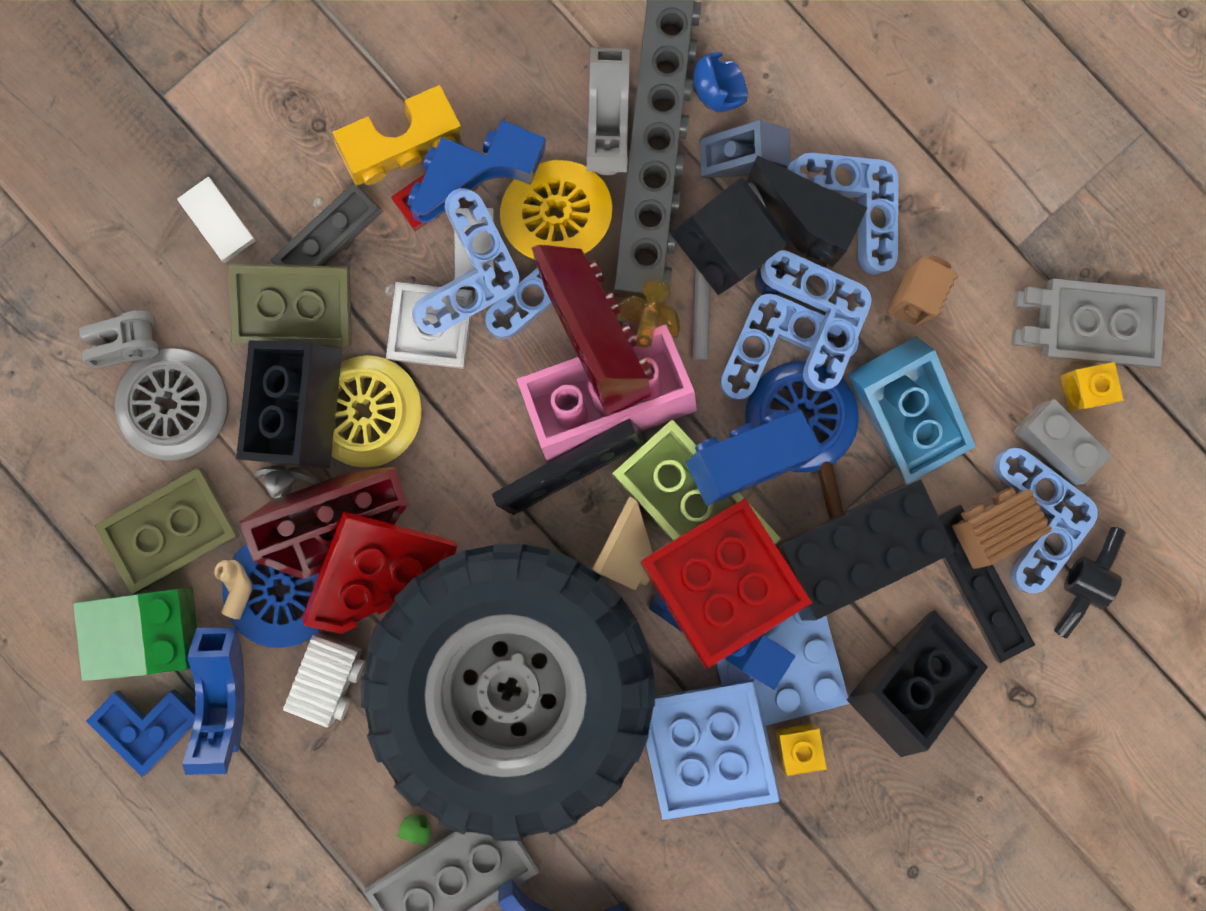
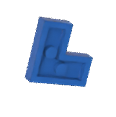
M119 690L114 692L86 722L143 777L193 728L195 709L176 690H173L145 716Z

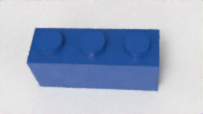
M780 410L762 420L764 425L753 429L751 423H748L731 431L729 439L719 442L717 437H713L695 446L697 453L686 462V465L705 505L709 506L806 465L819 456L822 451L802 411L798 410L786 415L784 410Z

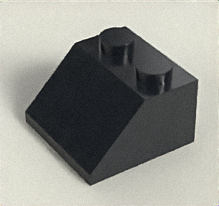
M743 177L701 207L670 233L717 295L740 282L791 241Z

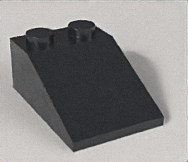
M757 156L746 181L747 183L752 182L755 185L765 207L797 250L806 254L805 259L822 267H826L827 264L834 267L847 252L867 210V207L760 156Z
M934 610L929 612L867 672L846 700L900 757L917 754L929 750L988 666Z

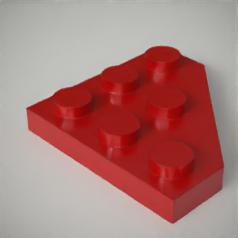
M343 512L302 616L304 626L343 634L357 627L356 622L375 612L378 615L389 610L395 601V597L415 577H418L439 563V561L455 555L458 546L451 539Z

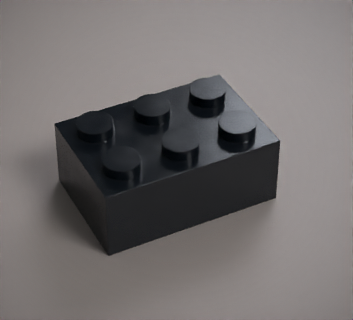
M249 340L236 459L330 468L342 350L313 342Z

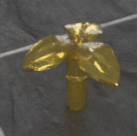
M649 281L642 287L646 300L631 295L618 305L620 314L616 315L619 322H633L640 319L636 343L639 347L648 348L651 346L655 327L667 325L671 337H678L680 320L676 310L671 306L659 304L668 299L671 294L669 287L665 283Z

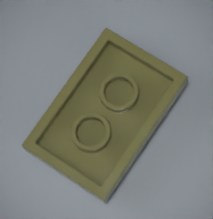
M228 265L232 344H249V340L313 342L325 346L349 347L352 344L350 266Z
M199 467L94 525L131 595L138 594L240 536L205 471Z

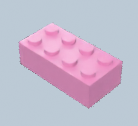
M667 325L634 336L637 346L632 348L637 358L642 356L646 358L654 376L653 379L649 380L651 396L608 416L578 357L516 379L547 463L627 419H631L645 431L669 422L672 419L674 420L697 411L695 391Z

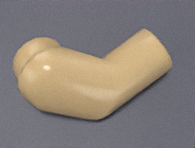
M223 560L215 567L216 579H220L229 592L221 613L230 618L240 620L252 591V582L242 564L236 560Z

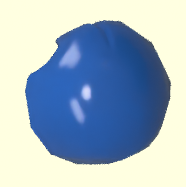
M722 52L710 53L701 57L695 66L693 78L694 90L700 101L709 110L717 113L727 112L744 105L748 97L745 79L739 66L735 61H720L719 58L723 56Z

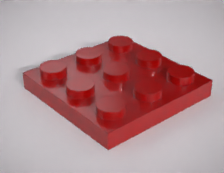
M746 498L640 561L644 571L705 669L715 665L812 603Z

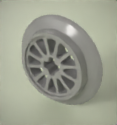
M161 349L159 354L151 359L137 360L123 375L115 396L116 419L124 437L141 453L160 460L185 459L204 450L219 434L227 413L226 389L217 370L200 355L183 349ZM179 371L181 375L174 385V372ZM161 372H165L164 386L158 377V374ZM190 378L194 382V385L183 390L185 384ZM149 379L154 384L156 392L144 386ZM140 391L150 395L151 400H138ZM199 392V401H187L189 396ZM172 394V400L178 402L176 409H169L166 414V407L161 406V401L163 398L169 399ZM138 406H151L150 410L141 415L138 413ZM187 407H200L197 417L189 413ZM182 415L193 420V424L188 429L182 420ZM155 416L151 425L147 429L144 425V422ZM173 421L179 430V434L172 436ZM163 423V436H158L156 433Z

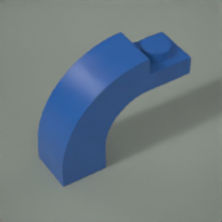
M236 627L196 628L187 657L195 684V718L182 765L186 775L227 774L232 752L239 751L244 719V664L241 644Z

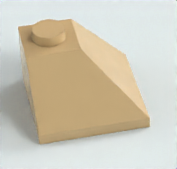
M630 496L627 499L592 569L633 590H636L639 583L646 586L650 579L641 566L640 561L653 553L636 499Z

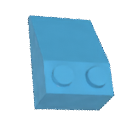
M917 336L848 373V377L863 409L905 483L920 478L976 447L936 351Z

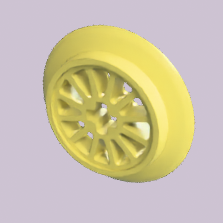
M365 355L342 361L338 394L343 388L351 400L347 402L337 397V402L347 406V410L336 412L335 419L341 417H348V419L338 427L334 424L331 456L344 464L354 467L368 468L386 464L400 456L410 446L418 432L422 411L418 389L408 373L388 359ZM372 378L366 393L364 379ZM354 380H356L357 396L348 386ZM383 382L386 388L375 396L379 383ZM392 393L394 402L380 405ZM371 402L369 410L373 413L369 419L362 417L359 420L360 412L356 409L358 404L367 405ZM396 409L393 420L383 416L382 412ZM379 420L391 423L387 433L378 424ZM353 425L349 438L346 439L342 434ZM371 427L380 435V438L372 442ZM361 429H362V430H363L364 443H363V444H357V443H356V440H357V438H358V436H359V433H360V431H361Z

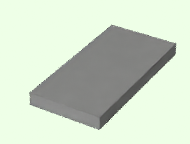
M452 831L366 887L363 893L374 911H481L498 900V887L513 879L516 885L519 886L538 874L540 867L523 841H493L492 836L473 832H466L463 835Z

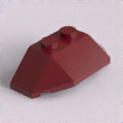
M386 467L349 472L275 498L241 520L239 524L254 562L262 565L265 564L279 571L305 579L320 573L343 512L395 525L400 514L404 512L408 504L396 468Z

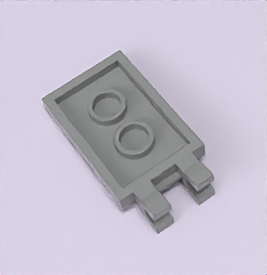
M1054 278L1047 281L1046 289L1026 287L1024 291L1015 292L1014 307L1039 308L1038 327L1023 326L1022 330H1013L1012 345L1025 347L1043 346L1042 358L1101 364L1115 362V365L1153 369L1161 367L1166 290Z

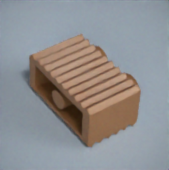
M936 256L920 258L918 262L905 272L886 312L916 328L924 325L941 314L939 309L944 307L943 302L948 299L946 295L951 292L950 288L955 285L954 280L958 278L957 272L951 270V264Z
M1013 487L1005 489L991 497L994 504L986 508L983 503L973 506L961 513L964 520L952 525L973 569L991 566L1051 532L1052 527L1048 525V520L1044 518V512L1040 510L1041 506L1037 504V498L1033 496L1031 489L1015 492Z

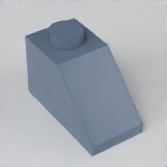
M758 120L700 138L701 177L749 176L757 156L785 169L788 168L791 163L789 128Z

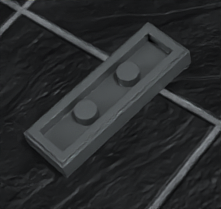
M353 182L270 261L274 265L326 266L383 211L359 185L355 186Z

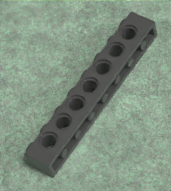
M647 0L614 296L660 301L662 291L670 290L672 268L665 267L666 252L674 253L675 239L670 234L674 229H669L670 214L678 215L680 191H673L675 176L682 177L685 153H677L679 138L686 139L689 115H682L683 101L691 100L693 77H686L687 63L695 64L697 40L690 39L691 26H699L702 2H695L694 0ZM666 25H675L681 32L670 36L665 34L662 28ZM662 62H670L675 65L677 70L673 73L665 74L659 71L657 66ZM665 99L672 104L673 108L667 112H660L652 104L656 100ZM659 136L666 139L669 146L663 150H655L650 147L648 141L653 137ZM650 174H657L663 178L665 184L660 188L652 189L644 183V178ZM645 212H654L659 216L661 222L655 227H646L640 222L639 217ZM647 249L655 254L657 260L650 266H643L636 261L635 254L640 250Z

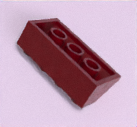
M549 245L532 247L544 289L606 415L608 416L651 396L649 380L654 378L652 370L644 356L637 358L632 348L637 346V343L627 323L622 326L620 325L616 315L620 314V310L612 292L604 294L600 286L604 279L596 261L588 262L582 249Z

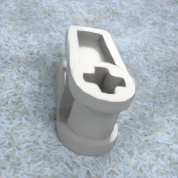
M129 311L118 317L79 328L80 338L85 343L93 346V348L83 351V363L97 369L134 360H147L159 354V346L153 340L152 327L155 326V316L153 313L148 311Z

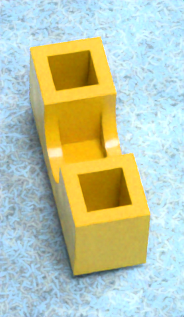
M440 85L404 100L405 115L410 123V128L399 137L392 138L381 135L374 128L369 116L332 132L335 146L355 186L362 183L372 185L384 179L387 175L386 173L398 167L408 169L415 166L422 160L423 156L427 155L431 147L437 148L441 137L455 143L460 140L461 125Z

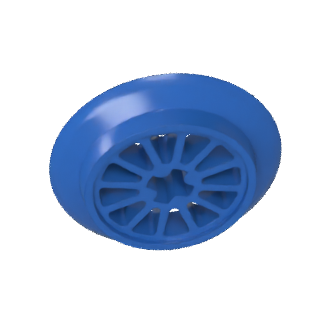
M795 361L779 365L759 379L755 390L748 398L745 421L746 424L751 423L753 429L764 425L762 421L764 418L780 411L770 409L772 400H775L787 409L785 411L786 415L796 412L798 406H803L805 412L812 411L813 417H810L807 423L822 453L806 465L792 470V472L818 471L823 462L828 461L833 464L847 452L857 433L859 412L855 396L843 378L838 385L827 391H822L831 400L815 405L814 402L821 394L818 391L811 400H808L807 384L803 378L806 361ZM824 365L814 368V371L819 374L818 381L820 382L831 378V375L826 372L827 367ZM792 384H802L801 399H798ZM786 388L793 403H790L777 393ZM833 405L836 415L820 414L818 411ZM818 420L834 421L833 431L819 423ZM813 428L826 435L828 439L823 443H819Z
M247 544L235 554L232 560H236L243 565L250 580L255 573L265 582V585L252 584V589L262 590L264 593L254 599H250L249 596L240 620L229 617L232 624L243 636L262 646L286 648L309 640L312 635L317 634L321 630L304 626L302 617L296 618L291 604L293 603L303 612L305 611L307 605L298 599L297 595L311 596L312 591L300 590L298 587L311 580L315 586L319 573L296 581V576L288 575V573L282 571L279 573L277 569L268 566L271 573L270 577L259 568L261 564L252 560ZM278 579H282V584L289 585L291 589L290 593L284 595V601H281L279 595H273L272 587L278 586ZM223 583L222 595L225 604L229 592ZM266 599V605L258 613L253 606L254 603ZM274 606V619L271 622L266 620L265 616ZM283 607L289 619L288 624L281 623Z

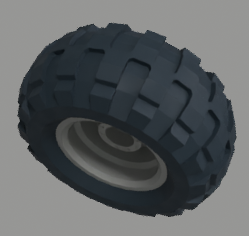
M494 544L465 550L439 561V563L418 577H415L395 597V601L383 619L378 622L367 647L369 655L364 676L361 677V707L366 712L369 733L366 736L377 763H383L395 782L393 787L413 808L416 805L420 806L439 820V825L463 835L466 832H473L492 836L493 841H522L523 837L544 832L552 835L578 824V820L597 806L603 807L622 787V783L635 762L639 761L649 737L653 707L655 706V676L649 647L637 618L622 596L601 575L580 561L552 549L527 544ZM497 641H503L508 646V652L503 657H498L493 653V645ZM536 653H543L547 657V664L541 669L535 668L531 662L533 655ZM468 669L476 671L478 675V681L473 685L466 684L463 679V674ZM510 677L518 680L516 686L521 687V692L515 691L512 697L504 694L506 688L500 687V683H506ZM546 693L553 694L557 699L556 705L550 709L543 707L541 704V697ZM483 710L487 715L486 723L482 725L476 724L472 719L473 712ZM513 723H524L527 728L526 733L523 736H515L511 732Z

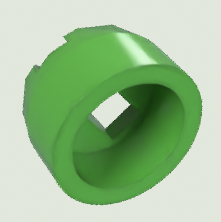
M410 814L403 819L397 837L413 843L428 845L431 835V824L425 815Z

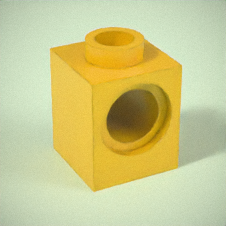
M1115 362L1077 369L1060 375L1069 413L1124 401Z
M810 722L774 729L780 768L786 776L827 769L820 729L814 723Z

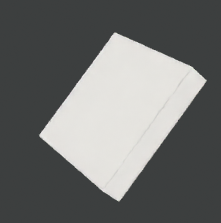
M395 282L386 359L465 369L471 316L435 335L427 334L415 324L412 310L419 299L440 287ZM459 289L456 293L457 304L465 307L472 304L474 292ZM445 296L441 300L446 306L439 310H434L431 306L425 309L427 316L422 321L428 320L431 324H434L438 321L436 315L440 311L447 309L451 315L456 311L450 306Z

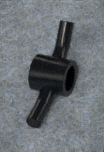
M1119 527L1110 528L1096 561L1083 556L1070 569L1065 579L1064 589L1076 597L1054 628V631L1061 637L1067 639L1085 615L1090 604L1103 610L1112 603L1118 594L1122 577L1111 571L1110 568L1118 555L1126 535L1123 529Z

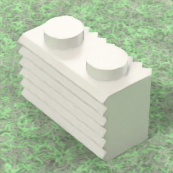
M323 633L312 635L283 711L327 728L334 724L336 719L342 721L351 698L345 696L350 682L356 684L364 669L365 661L360 659L363 649Z

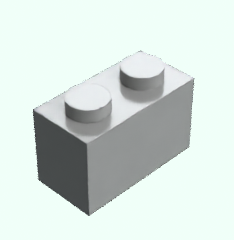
M1055 399L1040 403L1013 430L1054 472L1072 485L1085 484L1113 456Z

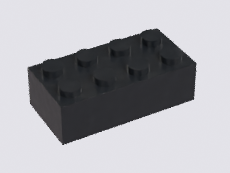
M921 479L900 485L776 544V547L812 602L798 612L801 621L818 620L955 553Z

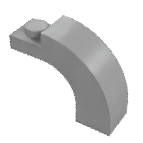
M591 48L587 171H596V173L601 175L627 172L630 49Z

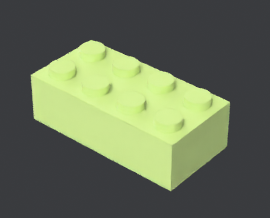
M673 419L612 473L613 477L637 500L642 509L671 541L676 540L744 499L740 493H737L709 506L705 505L686 465V462L697 453L696 445ZM751 506L774 544H776L781 538Z

